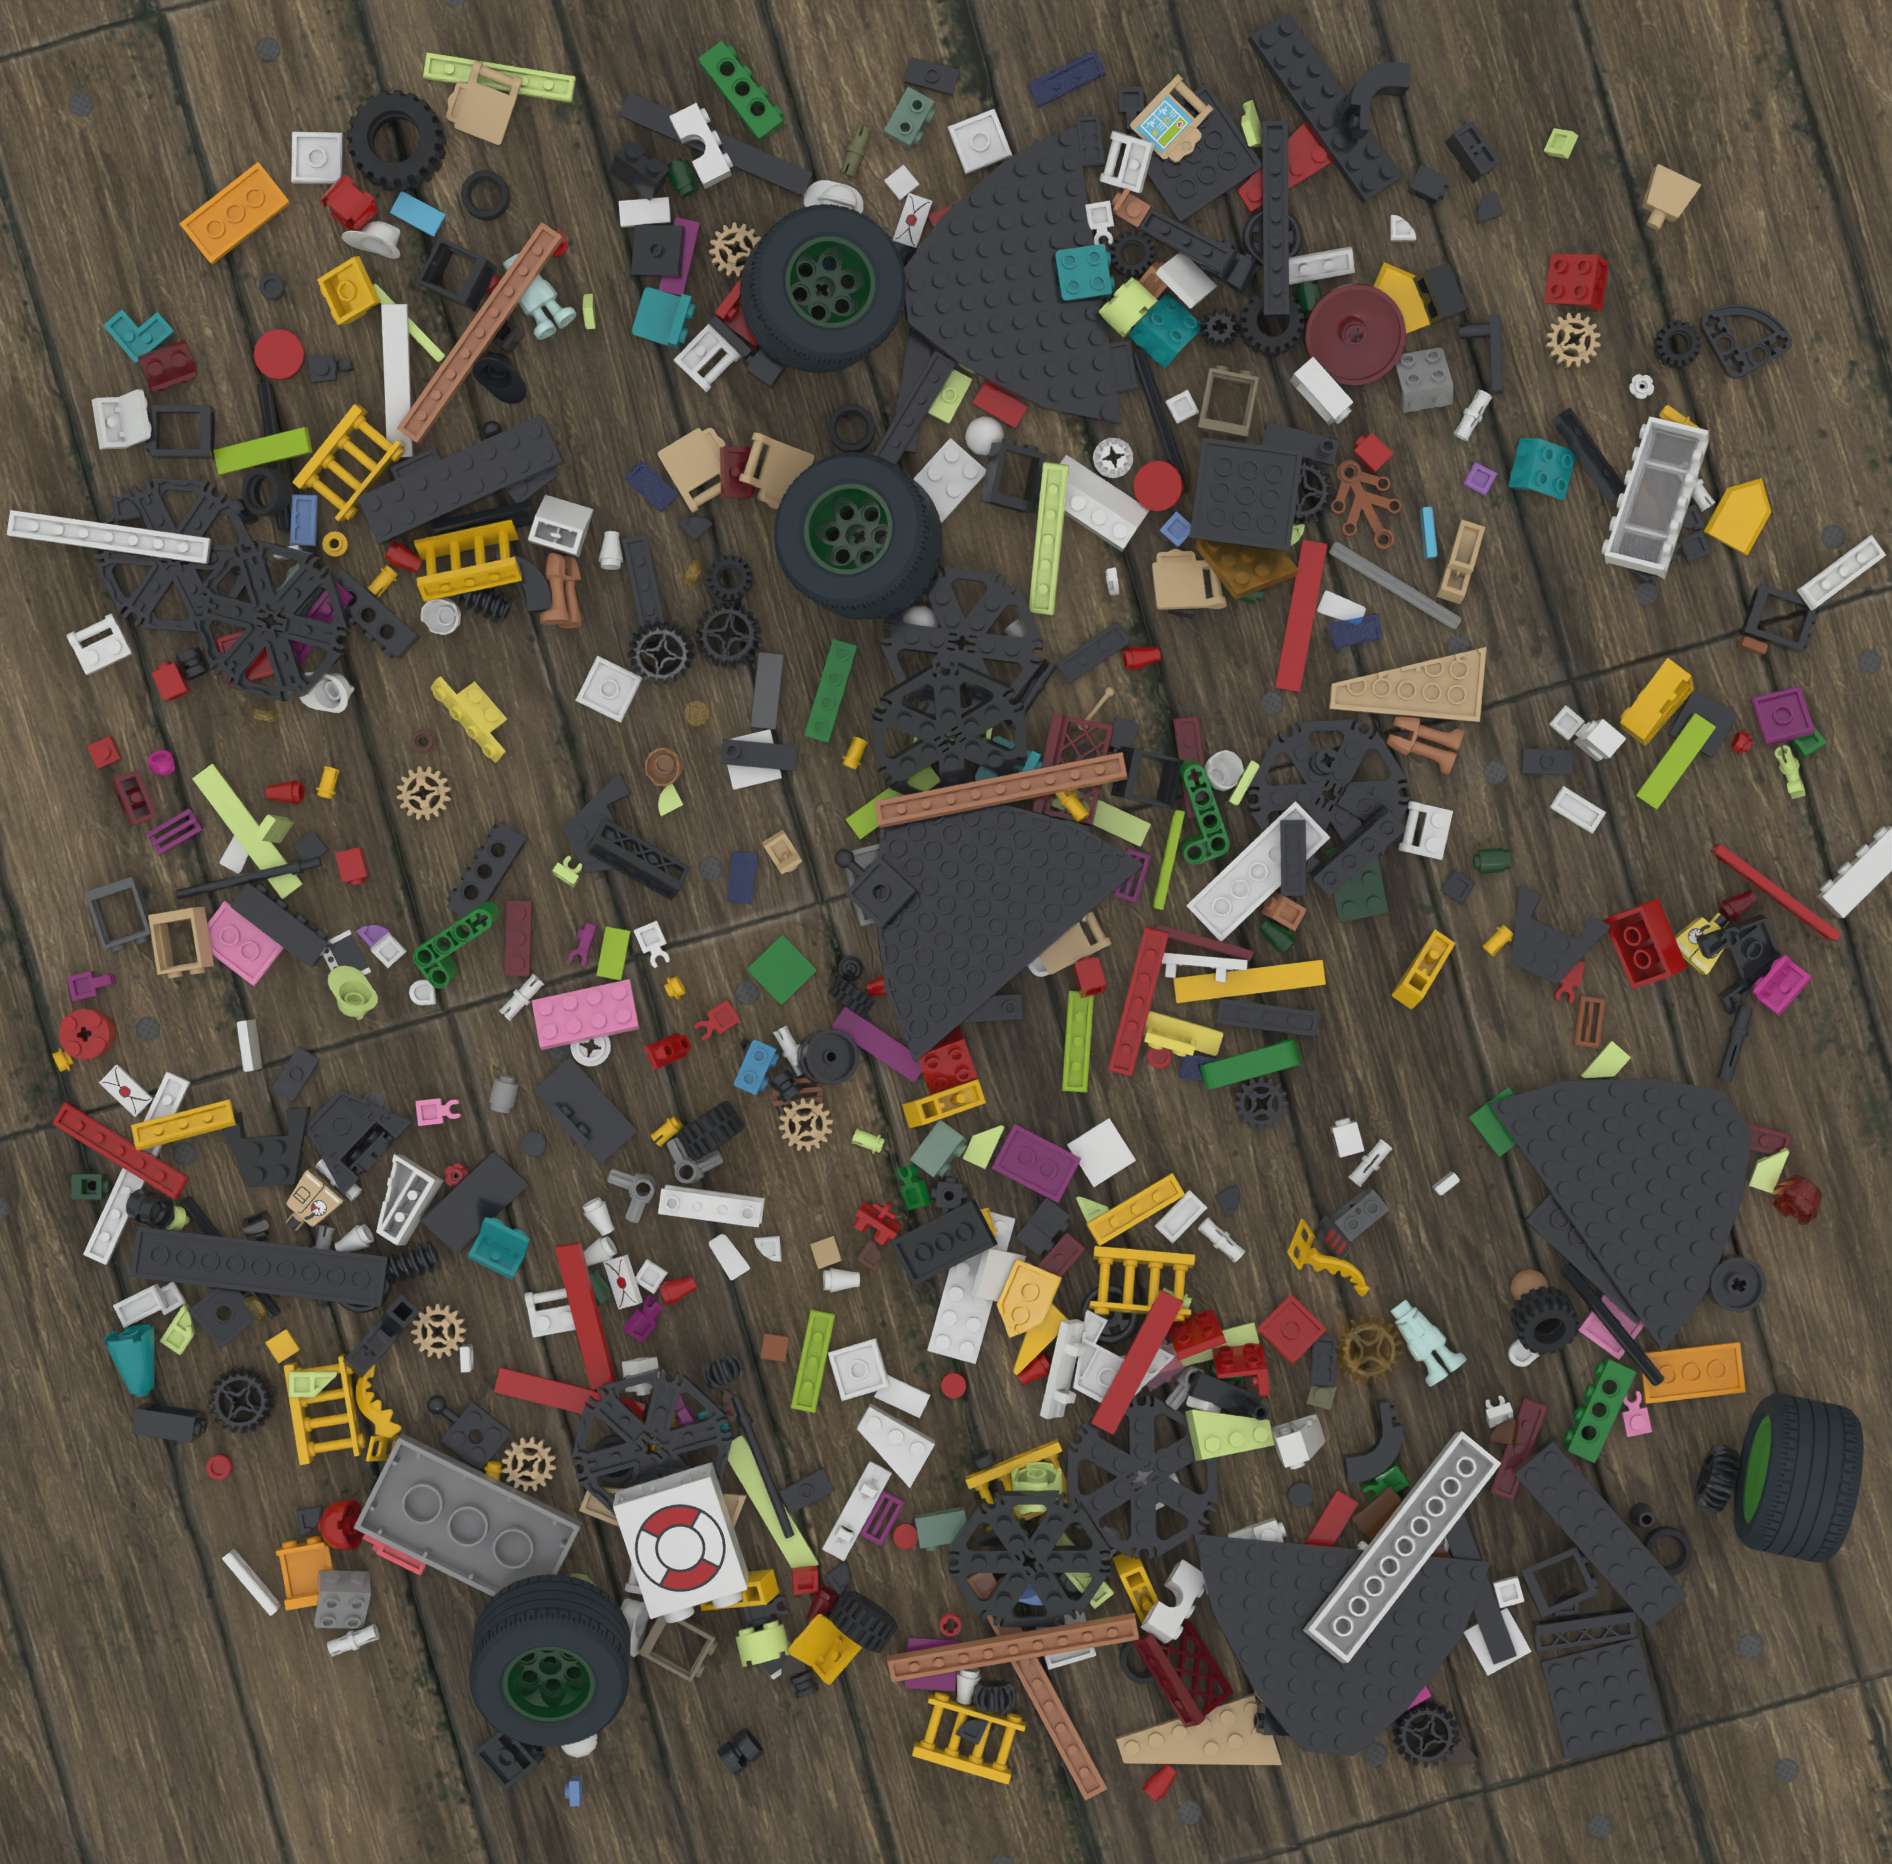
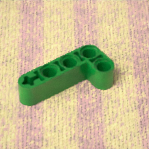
M1191 759L1186 760L1180 766V776L1200 833L1184 839L1180 844V852L1188 863L1195 865L1225 854L1229 849L1230 843L1206 772L1199 762ZM1190 770H1196L1195 777L1198 783H1194L1190 777ZM1198 792H1206L1204 800L1195 801V796ZM1206 815H1214V820L1211 823L1203 824V819ZM1216 837H1221V844L1217 847H1212L1211 841ZM1198 846L1199 849L1195 855H1187L1190 847Z
M484 902L425 940L414 951L413 960L433 987L444 988L456 977L457 968L449 954L489 929L499 919L500 910L495 903ZM481 915H482V916H483V915H486V916H487L486 918H484V919L481 920V921H479V919H478ZM462 925H466L469 928L470 933L466 932L463 929ZM443 937L447 938L451 945L446 944ZM424 950L429 951L432 957H428ZM439 970L445 973L446 978L439 974Z
M1296 1037L1276 1042L1270 1046L1200 1065V1070L1206 1090L1290 1068L1301 1064L1303 1060Z

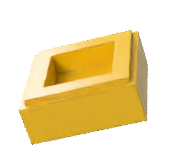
M288 1328L265 1342L278 1364L301 1350Z

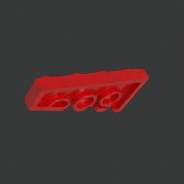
M1305 122L1288 139V190L1333 163ZM1263 167L1256 171L1237 191L1249 213L1263 206Z

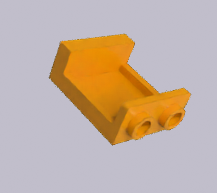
M321 1536L307 1538L305 1543L297 1544L296 1540L281 1543L282 1547L276 1550V1556H279L287 1597L284 1600L286 1611L317 1605L319 1597L317 1577L319 1570H335L331 1547Z

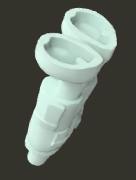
M519 253L503 263L506 270L510 268ZM538 274L519 301L525 314L534 316L537 326L534 329V335L538 340L548 338L557 331L553 322L544 314L541 309L542 306H546L559 329L567 326L577 315L574 308H561L555 300L558 294L540 274Z
M1404 1300L1390 1311L1396 1318L1395 1324L1407 1342L1408 1350L1416 1361L1423 1360L1426 1364L1428 1375L1425 1381L1429 1387L1448 1376L1445 1369L1431 1354L1433 1350L1441 1357L1449 1372L1455 1371L1467 1360L1464 1354L1451 1352L1444 1345L1447 1339L1439 1328L1432 1325L1416 1307L1412 1308L1407 1300Z

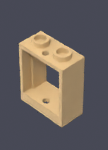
M194 907L148 915L157 975L167 974L168 979L183 976L182 971L189 970L190 975L205 973L206 967L214 966L205 907ZM191 919L198 962L174 966L168 923Z

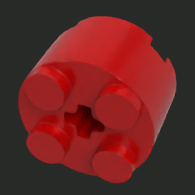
M344 175L336 180L319 202L324 209L328 205L332 209L330 215L347 230L361 232L378 212V207L375 204L376 200L365 190L361 193L355 187L357 184L349 176Z
M80 1009L70 1013L62 1020L59 1039L63 1049L69 1056L84 1060L101 1057L109 1051L116 1039V1028L113 1020L98 1009ZM91 1031L92 1036L84 1037V1032Z

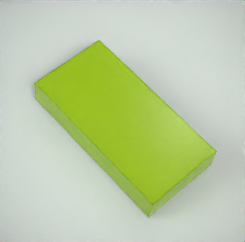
M605 927L596 976L622 980L631 931Z

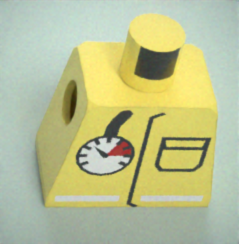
M1717 913L1710 922L1703 917H1698L1674 936L1683 958L1702 975H1707L1724 948L1710 959L1702 956L1696 938L1728 925L1729 921L1720 913Z

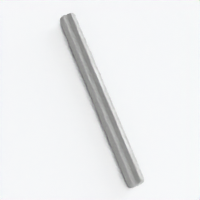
M1335 542L1330 548L1329 553L1441 623L1451 629H1456L1459 626L1461 617L1341 543Z

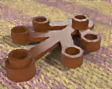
M1353 460L1342 462L1337 468V478L1341 483L1330 510L1336 515L1342 514L1345 511L1346 504L1344 501L1351 487L1355 497L1347 522L1341 528L1343 535L1352 537L1357 532L1356 524L1362 509L1375 534L1373 537L1375 547L1380 550L1390 548L1394 543V535L1390 530L1383 529L1371 504L1385 508L1390 514H1397L1402 509V503L1396 498L1388 499L1366 492L1360 483L1374 485L1379 492H1385L1390 488V479L1386 476L1378 477L1362 472L1360 465ZM1351 469L1354 473L1353 477H1346L1345 470ZM1379 480H1385L1387 487L1384 489L1380 488L1378 485ZM1396 502L1398 510H1391L1390 503ZM1334 503H1341L1343 507L1342 510L1336 511L1334 509ZM1352 525L1354 528L1353 533H1347L1345 526ZM1380 536L1387 538L1386 544L1379 543L1378 539Z

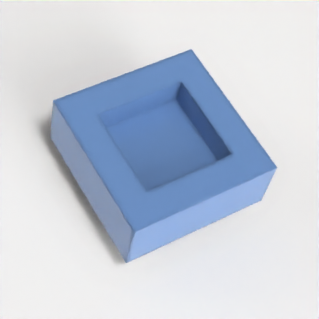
M1176 511L1159 532L1178 548L1189 536L1191 524Z
M573 1775L569 1783H565V1798L570 1799V1806L581 1805L582 1775Z

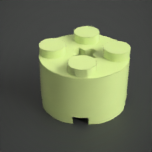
M1132 277L1114 293L1115 297L1110 302L1108 301L1098 313L1124 338L1158 300Z
M1031 1462L1026 1464L1025 1469L1019 1470L1018 1466L1011 1473L1012 1491L1059 1490V1494L1063 1492L1062 1470L1060 1468L1058 1470L1054 1469V1464ZM1044 1505L1015 1506L1016 1511L1020 1514L1030 1512L1044 1513L1047 1510Z
M778 1620L765 1623L763 1625L764 1629L755 1631L754 1627L738 1631L739 1636H736L735 1639L742 1667H746L748 1665L747 1661L750 1660L752 1665L780 1658L783 1651H785L786 1656L790 1655L784 1624L779 1625Z

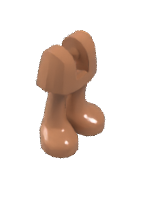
M550 553L546 561L545 579L550 581L552 606L549 610L541 613L540 624H559L560 628L581 627L582 615L575 591V581L581 580L576 559L570 556L563 557L560 554Z
M1395 717L1393 726L1403 731H1408L1409 734L1407 740L1400 736L1389 735L1386 742L1387 745L1405 756L1411 752L1430 758L1439 763L1441 772L1449 775L1457 753L1416 741L1417 737L1458 751L1465 730L1456 728L1452 732H1442L1421 725L1419 718Z

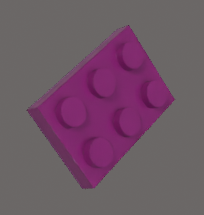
M1014 1124L992 1169L1059 1203L1082 1158Z

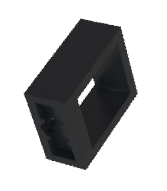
M439 237L431 250V255L426 265L420 271L417 283L427 290L475 312L498 267L488 259ZM452 254L474 263L459 295L437 286Z
M150 405V412H147L148 421L151 424L150 439L146 440V450L150 452L151 457L155 459H215L213 451L215 450V408L210 405ZM160 414H200V449H159Z
M1002 438L1001 442H993L979 502L1020 513H1035L1042 480L1043 463L1046 461L1047 454L1038 452L1039 448L1036 446H1016L1017 442L1010 439ZM1006 452L1032 459L1023 499L998 493Z
M1760 584L1755 586L1740 634L1797 653L1802 651L1803 648H1807L1811 639V634L1808 632L1811 624H1815L1819 610L1815 608L1811 611L1802 597ZM1767 596L1807 608L1796 642L1757 629Z
M1121 746L1120 753L1123 752L1128 779L1113 782L1111 796L1174 809L1181 778L1180 766L1184 760ZM1141 758L1164 763L1156 799L1134 794Z
M145 1402L135 1408L131 1434L192 1443L201 1437L202 1433L205 1434L208 1419L204 1418L205 1411Z
M1577 1547L1519 1571L1540 1618L1598 1594L1596 1591L1599 1588L1598 1582L1594 1574L1589 1575L1585 1565L1589 1564L1582 1551H1578ZM1573 1556L1588 1591L1548 1607L1533 1572Z

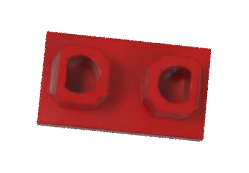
M679 1033L647 1045L643 1049L648 1054L647 1058L651 1062L652 1070H656L688 1056L686 1051L691 1049V1045L686 1035L680 1037Z
M863 1201L855 1215L857 1217L854 1227L861 1232H865L869 1225L873 1226L878 1230L873 1238L881 1245H885L890 1239L895 1238L902 1224L894 1220L896 1214L889 1210L892 1205L891 1202L887 1201L885 1206L875 1202L872 1206Z

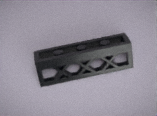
M605 818L601 820L594 836L584 852L669 900H672L680 891L691 868ZM606 828L613 832L616 840L609 841L600 836L603 829ZM631 842L634 844L637 852H628L624 843ZM652 854L655 856L659 865L653 866L648 863L645 855ZM673 866L680 870L679 879L672 877L667 868Z
M1631 1607L1532 1621L1536 1652L1636 1638L1634 1622H1637L1636 1613ZM1628 1623L1629 1632L1618 1634L1612 1628L1616 1624ZM1602 1626L1606 1628L1600 1637H1593L1587 1633L1590 1628ZM1581 1631L1576 1640L1569 1641L1563 1637L1565 1632ZM1610 1631L1614 1634V1635H1608V1636H1607V1634H1608ZM1540 1635H1557L1551 1644L1541 1645Z

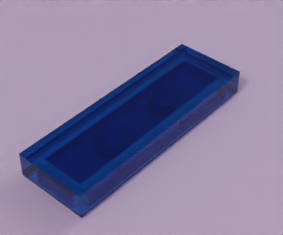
M1094 50L1028 83L1027 86L1038 108L1106 75V72Z

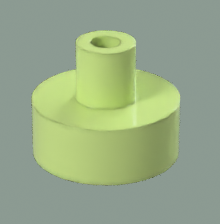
M174 1205L173 1218L165 1229L179 1231L184 1225L189 1223L190 1218L186 1215L183 1207Z

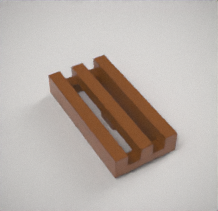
M1579 995L1573 1045L1592 1048L1600 1047L1606 999ZM1585 1001H1588L1584 1041H1580ZM1594 1003H1599L1594 1042L1592 1043L1589 1041Z
M796 1078V1079H793V1080H795L796 1082H800V1083H810V1082H811V1081L807 1080L806 1078ZM816 1084L817 1087L803 1088L797 1093L817 1092L815 1102L823 1101L822 1084ZM772 1088L773 1106L792 1104L791 1101L793 1099H789L785 1103L782 1100H778L779 1090ZM806 1097V1102H809L812 1097ZM801 1098L795 1099L797 1103L801 1102Z

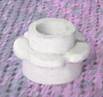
M1638 374L1632 378L1629 390L1636 398L1645 399L1647 395H1651L1654 391L1653 380L1648 375L1642 376ZM1640 384L1644 385L1643 389L1640 388Z

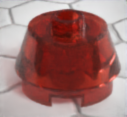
M1792 1175L1774 1187V1193L1771 1197L1775 1201L1772 1204L1784 1217L1790 1214L1799 1219L1798 1224L1807 1225L1812 1219L1817 1217L1822 1193L1812 1181L1799 1175Z

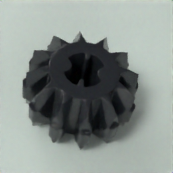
M1213 308V317L1206 312L1204 313L1206 321H1199V326L1204 329L1199 331L1198 335L1199 337L1207 336L1203 341L1204 345L1209 344L1210 341L1213 342L1212 350H1216L1217 344H1220L1222 351L1226 350V342L1234 346L1235 341L1232 337L1239 338L1240 332L1234 330L1240 327V322H1232L1236 317L1235 313H1232L1229 317L1226 316L1227 308H1223L1222 315H1219L1217 308ZM1216 324H1220L1221 328H1226L1223 330V334L1213 331Z
M735 1353L705 1364L701 1368L704 1382L711 1389L730 1383L745 1375L743 1361L740 1359L739 1354Z
M1005 1680L981 1681L974 1686L973 1700L976 1709L992 1713L1009 1711L1015 1706L1016 1692L1013 1683L1006 1682Z

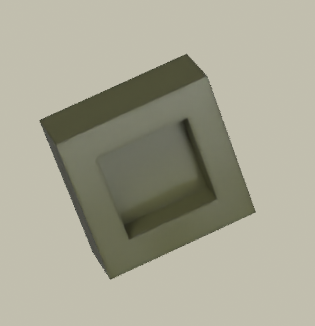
M1335 1385V1388L1310 1386L1306 1404L1331 1410L1337 1385Z

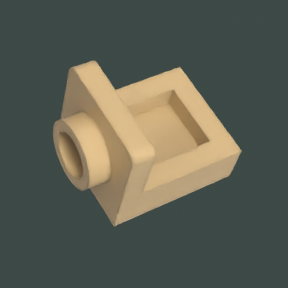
M784 830L762 842L781 874L795 870L802 862L801 857Z

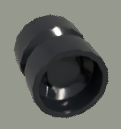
M138 1189L128 1198L126 1213L134 1221L144 1223L154 1229H162L171 1222L174 1215V1205L170 1199L164 1196L157 1195L146 1189Z
M745 1727L733 1736V1742L727 1741L717 1749L722 1762L736 1776L748 1767V1761L754 1762L764 1754L761 1744Z

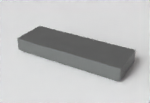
M759 652L751 727L776 730L784 655Z

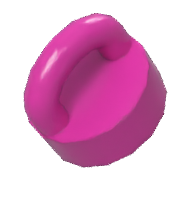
M156 751L148 758L149 768L154 774L165 776L173 773L175 770L173 756L168 751Z

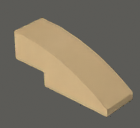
M1465 520L1460 521L1436 597L1461 604L1466 594L1470 576L1474 570L1485 530L1484 526Z

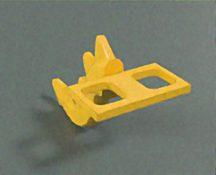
M1301 1219L1287 1251L1297 1269H1302L1303 1264H1311L1316 1272L1327 1269L1331 1274L1335 1275L1337 1271H1340L1342 1277L1351 1276L1350 1282L1357 1283L1354 1285L1357 1293L1361 1297L1365 1296L1370 1288L1366 1285L1362 1273L1346 1260L1326 1256L1319 1253L1316 1248H1310L1315 1235L1306 1221ZM1303 1228L1308 1233L1307 1242L1301 1236ZM1296 1246L1300 1251L1298 1259L1294 1256Z
M375 1364L362 1378L359 1377L355 1392L359 1410L374 1423L376 1427L375 1434L380 1435L371 1436L366 1457L368 1462L388 1460L390 1454L386 1455L388 1442L393 1440V1450L399 1438V1435L396 1434L401 1431L400 1425L390 1421L393 1410L382 1411L381 1400L372 1402L374 1393L366 1392V1389L371 1387V1383L367 1379L374 1377ZM379 1441L377 1454L372 1456L374 1443Z

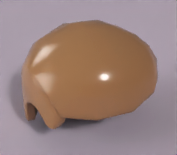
M657 748L650 752L645 760V774L656 786H668L676 782L682 774V760L670 748Z
M1527 1269L1520 1271L1513 1277L1510 1289L1516 1301L1521 1299L1520 1296L1523 1293L1528 1294L1529 1290L1533 1288L1535 1290L1539 1289L1540 1286L1549 1288V1285L1541 1272Z

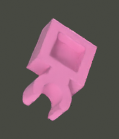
M442 1098L415 1101L418 1126L445 1123L444 1116L446 1115L451 1119L461 1117V1113L454 1114L451 1112V1106L459 1104L460 1100H450L446 1105H442Z
M1638 1390L1634 1391L1635 1399L1633 1401H1628L1627 1395L1623 1401L1628 1409L1621 1411L1627 1437L1652 1432L1647 1407H1639L1642 1396Z

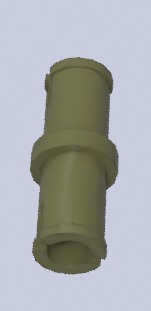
M857 125L851 145H848L846 148L848 152L839 171L840 173L855 178L861 158L866 155L864 150L873 131L872 129Z

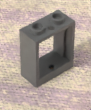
M129 877L84 892L103 950L111 949L112 953L126 949L127 943L135 941L136 945L150 941L151 931L148 919L150 913L138 877ZM132 889L145 930L112 940L99 900Z
M1366 1186L1328 1218L1343 1236L1351 1242L1390 1209L1373 1189Z

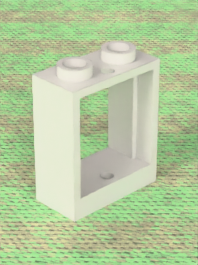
M1314 357L1296 371L1290 379L1293 386L1329 426L1334 421L1339 424L1351 412L1349 407L1353 401Z

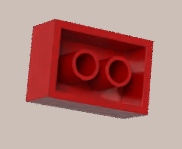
M1658 898L1619 911L1603 920L1611 925L1608 933L1632 989L1671 977L1687 968Z

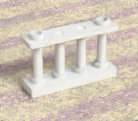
M666 1184L665 1189H661L658 1214L759 1227V1223H762L765 1198Z

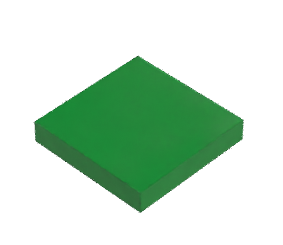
M783 934L747 968L750 974L781 1005L818 971Z
M1509 1087L1503 1089L1468 1116L1469 1120L1498 1157L1502 1156L1516 1144L1488 1104L1513 1096L1514 1093Z

